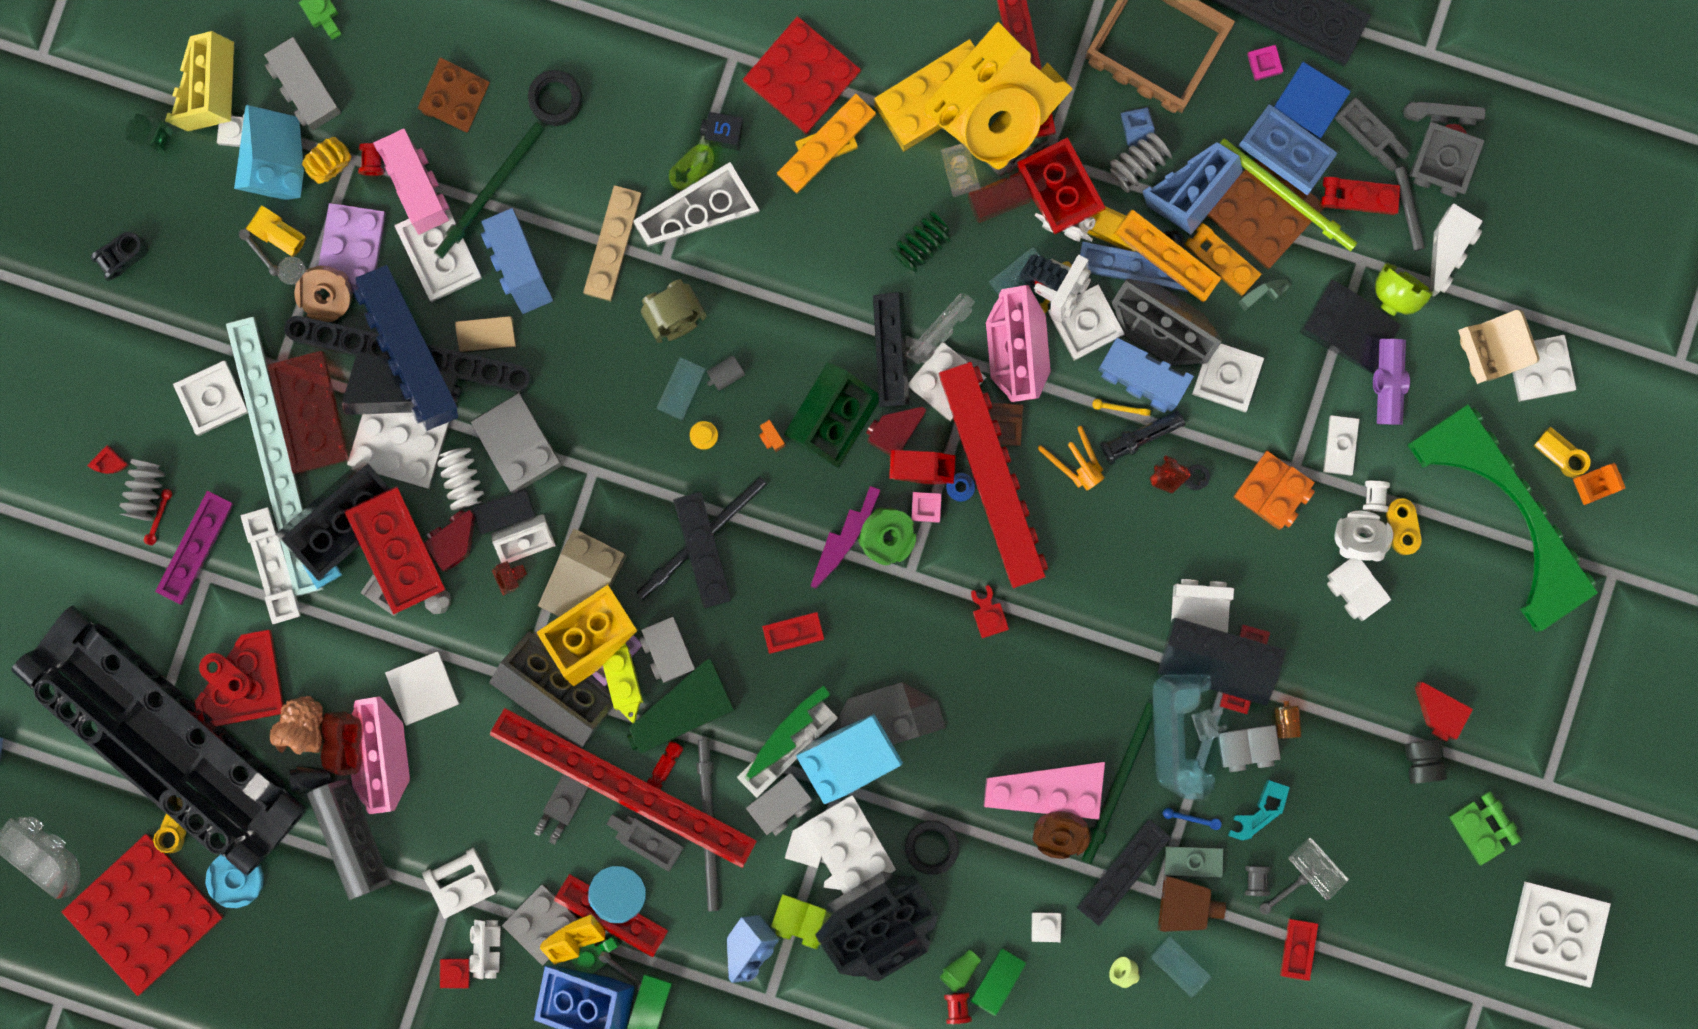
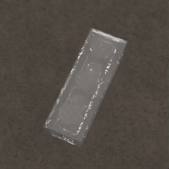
M960 293L907 351V358L912 363L918 365L921 362H927L935 352L933 348L940 341L943 343L952 335L954 331L952 327L958 321H964L971 314V306L975 301L969 295Z

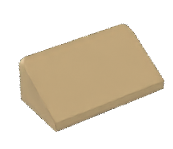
M511 316L455 322L459 352L516 347L514 321Z

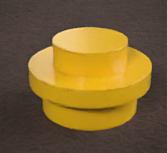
M698 422L691 428L690 440L698 449H710L718 440L717 429L710 422Z

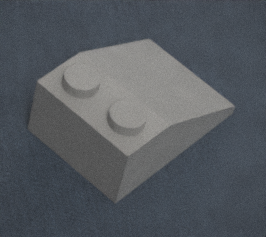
M520 393L471 422L495 467L513 494L520 492L563 466Z

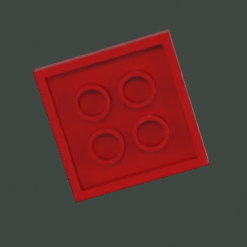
M797 16L743 78V82L807 135L861 73V69Z

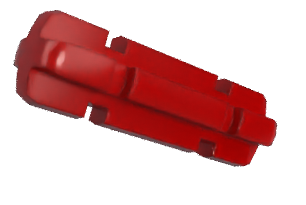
M674 741L669 742L665 749L667 752L665 755L662 754L651 773L653 775L652 778H648L646 782L658 789H661L662 781L667 779L675 765L676 757L679 758L683 751V747Z

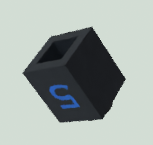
M709 112L708 120L703 119L700 136H705V145L739 150L744 124L743 118Z

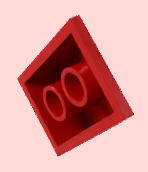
M1068 137L1017 162L1021 179L1054 234L1106 210Z

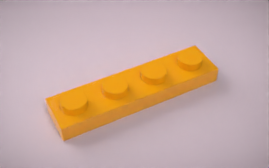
M855 94L777 172V175L798 194L876 116V112Z
M1134 210L1129 211L1114 232L1116 236L1202 302L1206 301L1221 280V277Z

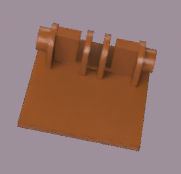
M440 57L417 109L421 110V113L426 116H433L468 133L490 82Z

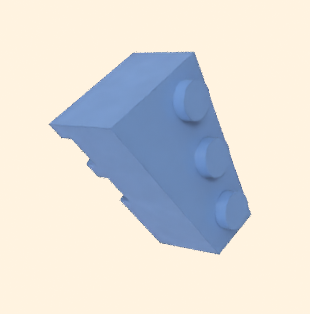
M1218 142L1187 161L1188 165L1175 173L1171 172L1166 175L1165 180L1153 188L1148 187L1142 191L1147 207L1189 234L1194 232L1243 172L1240 157Z
M1116 338L1098 371L1103 373L1101 376L1103 379L1114 385L1119 382L1127 386L1126 391L1139 399L1142 396L1152 401L1151 406L1164 413L1166 410L1172 412L1176 408L1194 377L1187 372L1183 376L1171 369V364L1165 361L1160 363L1148 356L1147 352L1119 338Z

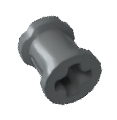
M1245 866V871L1248 872V889L1245 890V895L1270 896L1268 872L1271 871V866Z

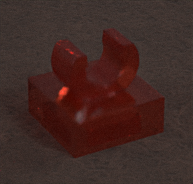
M1165 456V463L1162 466L1155 465V473L1149 479L1153 487L1173 494L1191 474L1187 467L1177 464L1176 459Z
M508 561L498 564L492 569V573L503 596L514 592L519 587L517 581L527 575L523 564L511 569Z

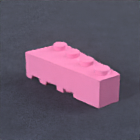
M1105 762L986 778L983 806L1045 814L1063 811L1073 813L1082 818L1099 819Z

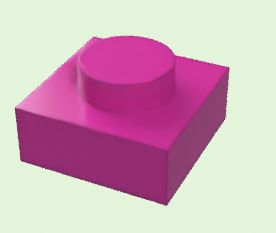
M1276 45L1248 52L1247 56L1255 81L1283 73Z

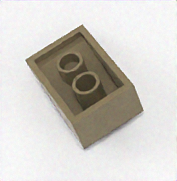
M573 529L538 606L560 617L606 585H609L611 588L627 555Z

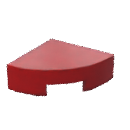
M107 445L87 466L100 473L114 474L126 469L129 464Z

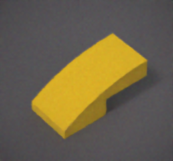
M591 914L556 931L540 944V949L555 965L579 957L581 947L605 940V930Z

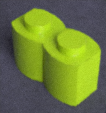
M782 894L771 928L776 929L775 934L777 936L791 940L792 935L803 939L801 944L818 949L820 943L815 934L822 926L826 909Z

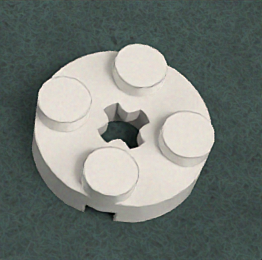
M1353 511L1348 513L1346 518H1341L1338 521L1334 535L1335 542L1340 548V554L1345 558L1381 561L1391 547L1393 539L1391 526L1388 523L1385 525L1379 521L1380 516L1375 513ZM1360 533H1365L1368 538H1363L1359 535Z

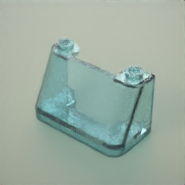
M1210 674L1165 675L1156 680L1153 685L1156 778L1160 786L1184 799H1204L1215 788L1214 774H1208L1200 767V759L1185 760L1184 713L1196 709L1200 703V694L1211 689Z

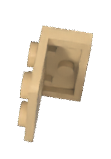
M1514 310L1482 324L1458 330L1461 337L1460 344L1468 356L1470 372L1476 379L1477 384L1500 378L1536 364L1540 360L1522 310Z

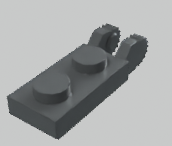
M1356 97L1334 118L1374 158L1377 157L1378 161L1391 172L1397 166L1393 159L1383 151L1387 145L1390 146L1397 156L1403 159L1409 155L1407 149L1395 139V135Z
M1411 102L1403 108L1402 115L1409 121L1418 122L1424 117H1431V122L1448 123V119L1459 120L1460 125L1476 126V121L1480 122L1485 119L1486 109L1482 107Z
M563 774L543 810L544 814L534 834L540 836L544 832L550 817L558 820L559 824L552 832L549 841L555 845L565 826H568L589 787Z

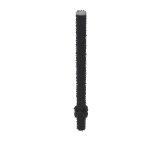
M758 477L710 522L713 535L767 485L761 477ZM686 546L661 569L658 567L651 574L652 578L636 592L642 600H645L658 586L663 587L670 580L668 577L689 558Z

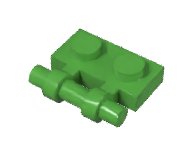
M1491 791L1481 796L1486 804L1481 810L1472 801L1448 816L1479 865H1483L1505 851L1499 841L1502 838L1507 837L1511 845H1515L1522 840L1516 832L1517 826L1513 821H1509L1502 810L1503 804L1499 799H1495ZM1490 815H1493L1500 826L1494 832L1485 819Z

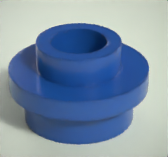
M957 473L954 474V484H947L946 489L948 495L953 500L962 502L971 498L975 490V484L969 475ZM958 482L965 483L966 490L964 492H958L955 489V485Z

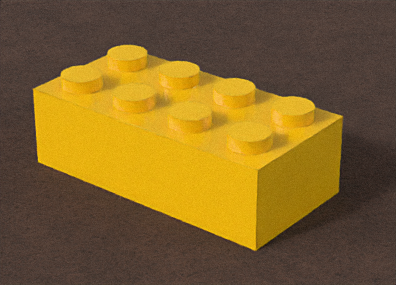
M970 39L874 98V106L903 152L942 129L923 106L975 48ZM981 59L974 67L975 70L983 62V59ZM945 101L939 106L936 113L946 104Z

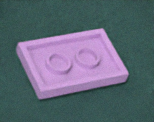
M329 203L319 266H329L338 271L345 272L354 293L353 290L357 288L355 278L377 269L386 213L384 211Z

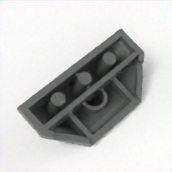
M1127 278L1112 301L1124 336L1163 361L1171 364V366L1197 363L1207 364L1223 341L1205 314L1158 284Z
M900 682L847 699L830 733L873 714L877 717L892 745L944 729L946 726L937 700Z

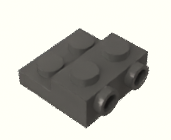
M1429 122L1409 176L1415 178L1413 183L1428 189L1431 184L1442 187L1440 193L1456 198L1457 193L1465 194L1485 140Z

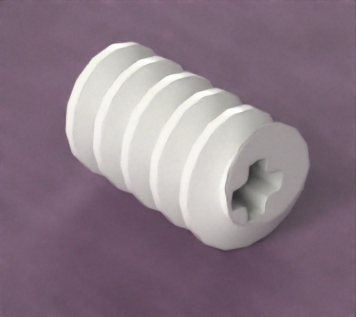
M471 448L455 449L439 455L443 458L437 462L438 466L446 467L441 472V477L450 478L444 483V487L446 489H453L447 494V498L456 500L450 505L451 510H460L482 503L477 501V498L484 494L483 491H474V487L481 482L480 480H471V477L477 473V470L468 469L467 467L474 462V459L465 458L464 456L471 451Z

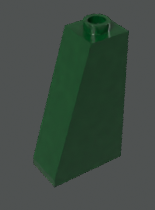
M712 659L704 661L629 727L631 734H628L627 738L633 751L638 749L640 754L645 753L735 711Z

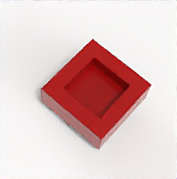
M440 959V988H470V959Z

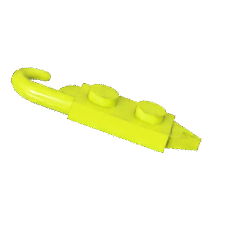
M624 644L603 665L614 709L620 710L632 723H635L640 703H643V698L630 649Z

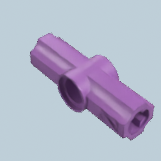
M1380 339L1379 369L1375 371L1373 376V389L1378 394L1377 424L1403 425L1404 395L1410 387V376L1407 370H1405L1406 340Z

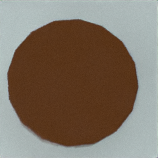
M1063 811L1051 812L1040 817L1034 824L1033 842L1038 846V850L1042 854L1051 858L1067 859L1070 858V855L1074 854L1078 856L1089 845L1090 830L1088 824L1081 817L1073 813Z

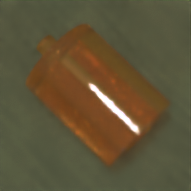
M1283 701L1284 707H1275L1277 739L1302 737L1299 706H1290L1289 701Z

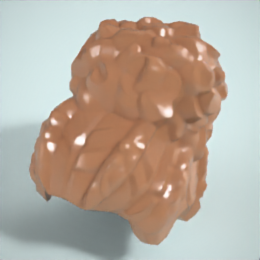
M311 696L287 701L281 708L280 721L274 724L270 730V742L272 745H275L280 753L284 752L286 746L299 755L303 752H320L322 736L319 728L323 721V708L321 704L315 702Z

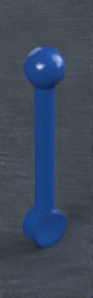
M1165 808L1163 811V816L1166 819L1174 817L1208 825L1213 830H1218L1221 827V821L1218 819L1207 820L1174 812L1171 808Z

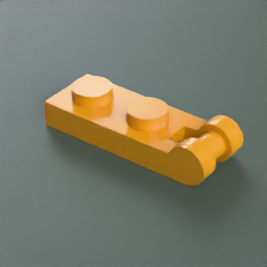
M1201 223L1196 229V235L1192 239L1188 238L1184 243V247L1211 271L1221 277L1239 295L1243 296L1261 276V273L1214 234L1207 225ZM1205 240L1212 245L1207 252L1201 248Z

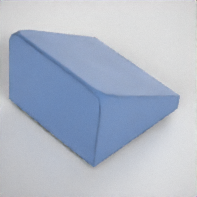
M1148 107L1121 113L1128 146L1138 145L1137 142L1140 139L1147 141L1146 135L1154 133V125Z

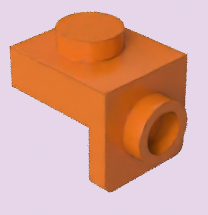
M1615 463L1573 479L1584 505L1625 489L1622 476Z

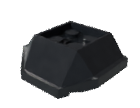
M882 871L827 905L822 926L815 936L840 974L866 976L869 980L880 981L928 952L931 942L929 938L934 930L938 913L915 875L904 877Z

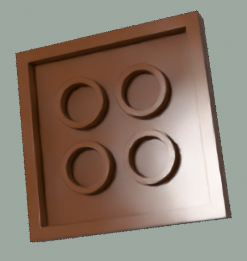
M1256 158L1253 160L1319 213L1325 208L1321 206V202L1309 192L1306 195ZM1246 169L1207 215L1268 270L1312 222Z

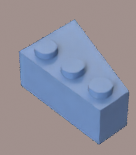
M513 208L481 221L485 232L481 233L487 249L492 247L494 255L490 256L496 271L501 270L504 276L499 279L506 295L512 294L522 314L552 302V296L542 278L543 275L537 266L531 247Z

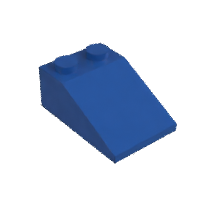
M546 965L534 1020L556 1029H626L635 986L610 977Z

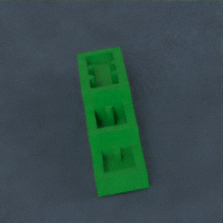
M824 685L804 700L778 726L761 748L745 776L747 781L753 779L796 748L791 737L813 722L808 712L830 696Z

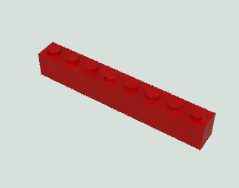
M968 362L939 372L938 375L1011 587L1016 588L1045 578L1044 571L1048 570L1043 553L1037 554L1034 544L1039 543L1034 527L1028 528L1025 517L1030 515L1025 500L1019 501L1016 490L1020 489L1016 474L1009 473L1007 463H1010L1011 459L1006 446L1001 447L997 437L1001 436L1002 433L997 419L991 420L988 410L993 407L988 393L982 394L979 383L983 382L979 366L973 367L972 362Z

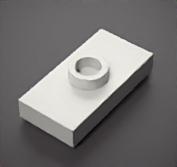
M1330 416L1323 472L1353 475L1359 419Z

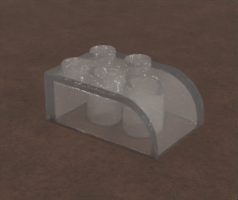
M29 816V818H10L0 830V855L55 899L71 896L80 881V866L75 856L64 847L66 843L57 835H48L42 830L43 824L32 816Z

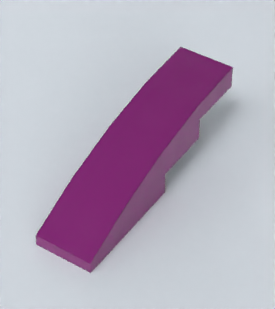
M869 487L861 513L849 510L840 536L829 532L811 583L812 588L817 589L839 566L861 534L864 522L874 509L881 491L880 489Z

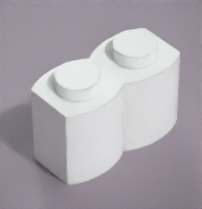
M1350 558L1327 575L1330 580L1327 583L1328 587L1336 597L1341 594L1347 604L1344 607L1354 620L1357 617L1361 621L1365 620L1391 600L1362 560Z

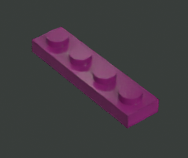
M210 491L206 492L155 591L156 593L183 605L234 506L233 503Z

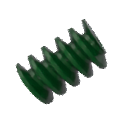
M933 211L929 212L932 221L923 218L921 219L923 228L917 225L913 227L915 236L906 233L904 235L906 243L899 240L896 242L898 251L890 248V251L898 261L915 273L918 271L915 265L916 261L925 265L924 254L933 258V246L941 250L943 249L940 243L941 239L947 242L951 241L948 234L950 231L948 226Z

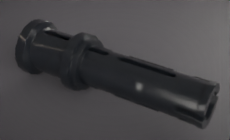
M1175 410L1173 413L1133 432L1123 431L1121 436L1107 443L1102 441L1100 442V447L1109 465H1113L1115 460L1125 455L1136 454L1139 447L1180 427H1184L1185 422L1179 410Z

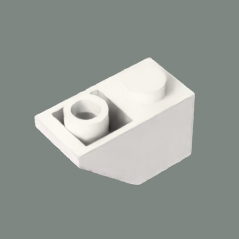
M801 825L794 829L785 858L818 868L819 862L825 863L805 827Z

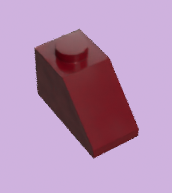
M918 407L884 415L880 421L874 419L866 432L870 436L868 443L890 457L891 450H903L924 417L926 409Z

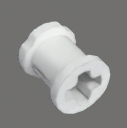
M1365 481L1367 497L1363 510L1388 512L1389 507L1386 506V497L1390 483L1384 481Z

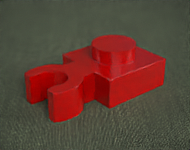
M989 585L985 586L987 592L985 599H979L975 590L971 591L972 600L980 607L979 610L973 611V615L982 639L1009 630L1001 604L992 605L991 603L993 592Z

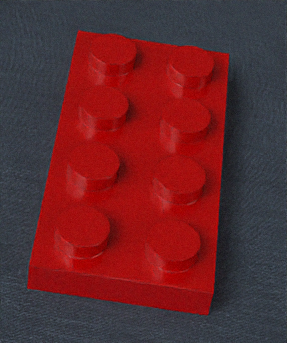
M397 487L344 511L393 615L445 590Z

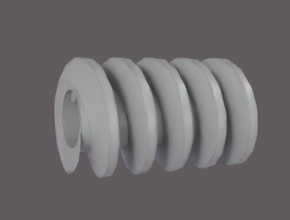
M1154 133L1146 135L1147 141L1140 139L1137 142L1138 148L1135 146L1129 147V155L1121 153L1119 156L1120 162L1116 159L1110 162L1112 176L1127 193L1130 192L1128 182L1138 186V175L1146 180L1148 178L1147 168L1155 173L1157 172L1155 162L1165 166L1166 163L1163 156L1166 155L1172 159V155L1166 145Z
M131 459L130 463L136 466L137 469L128 470V474L135 479L125 482V485L132 489V491L122 493V496L128 499L129 502L120 503L119 507L126 511V513L120 515L144 521H153L154 517L148 514L147 511L157 509V506L152 504L150 500L159 499L160 496L153 489L162 488V484L155 479L157 477H165V473L158 469L160 465Z

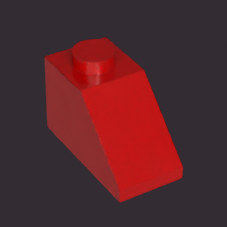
M1417 682L1415 690L1426 726L1433 729L1431 734L1447 742L1448 738L1452 740L1458 739L1473 709L1424 682Z

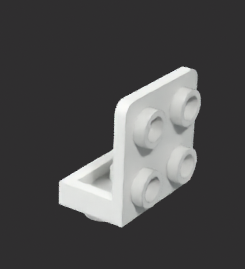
M1181 579V584L1173 586L1171 622L1172 619L1179 618L1228 633L1230 601L1233 600L1234 588H1227V582L1210 581L1209 586H1198V580Z

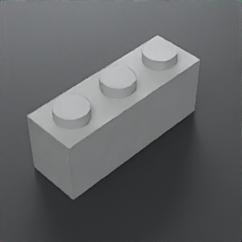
M293 37L264 54L269 62L265 65L266 69L273 79L278 77L282 82L283 87L279 89L288 103L291 101L295 103L298 110L294 113L302 126L308 124L312 130H315L341 114L338 106Z

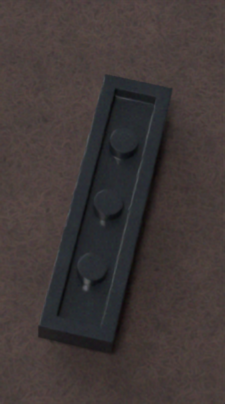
M893 292L873 295L879 407L910 405L903 293Z
M699 491L673 499L703 608L731 601L702 493Z
M1148 819L1076 908L1100 926L1171 837Z

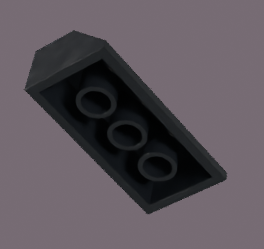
M361 460L278 531L276 535L319 581L360 545L344 511L390 490V488L369 463Z
M1174 618L1170 625L1157 674L1267 706L1278 680L1286 650Z

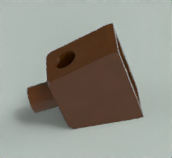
M1164 875L1158 930L1164 932L1206 930L1208 918L1224 919L1226 902L1211 901V889Z

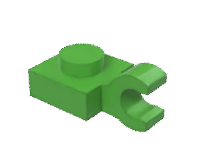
M302 0L299 2L314 28L322 24L332 40L342 35L332 20L339 13L330 0Z

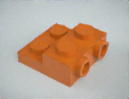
M1265 451L1233 498L1280 530L1284 525L1289 528L1299 515L1295 512L1296 508L1301 502L1306 505L1315 492L1311 489L1315 482L1294 467H1289L1270 452Z

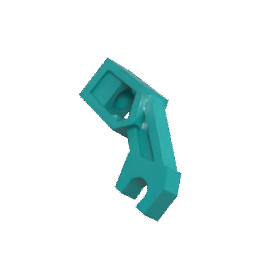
M1267 780L1257 803L1259 810L1253 815H1234L1233 820L1239 821L1242 824V829L1239 832L1229 830L1227 836L1242 841L1252 838L1255 833L1283 813L1290 787ZM1268 796L1279 799L1278 805L1275 807L1276 810L1264 808V805L1267 804L1266 799Z

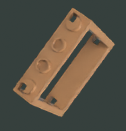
M1117 0L1086 53L1085 58L1089 60L1088 64L1099 71H1103V69L1113 74L1112 77L1123 85L1130 83L1138 88L1137 92L1148 99L1156 98L1162 102L1161 106L1172 113H1176V111L1182 113L1235 21L1199 0H1162L1219 33L1180 99L1098 52L1128 0Z

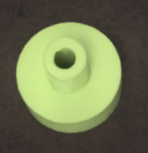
M1126 957L1118 958L1112 964L1109 973L1111 982L1122 988L1130 987L1132 984L1137 983L1140 978L1137 963Z

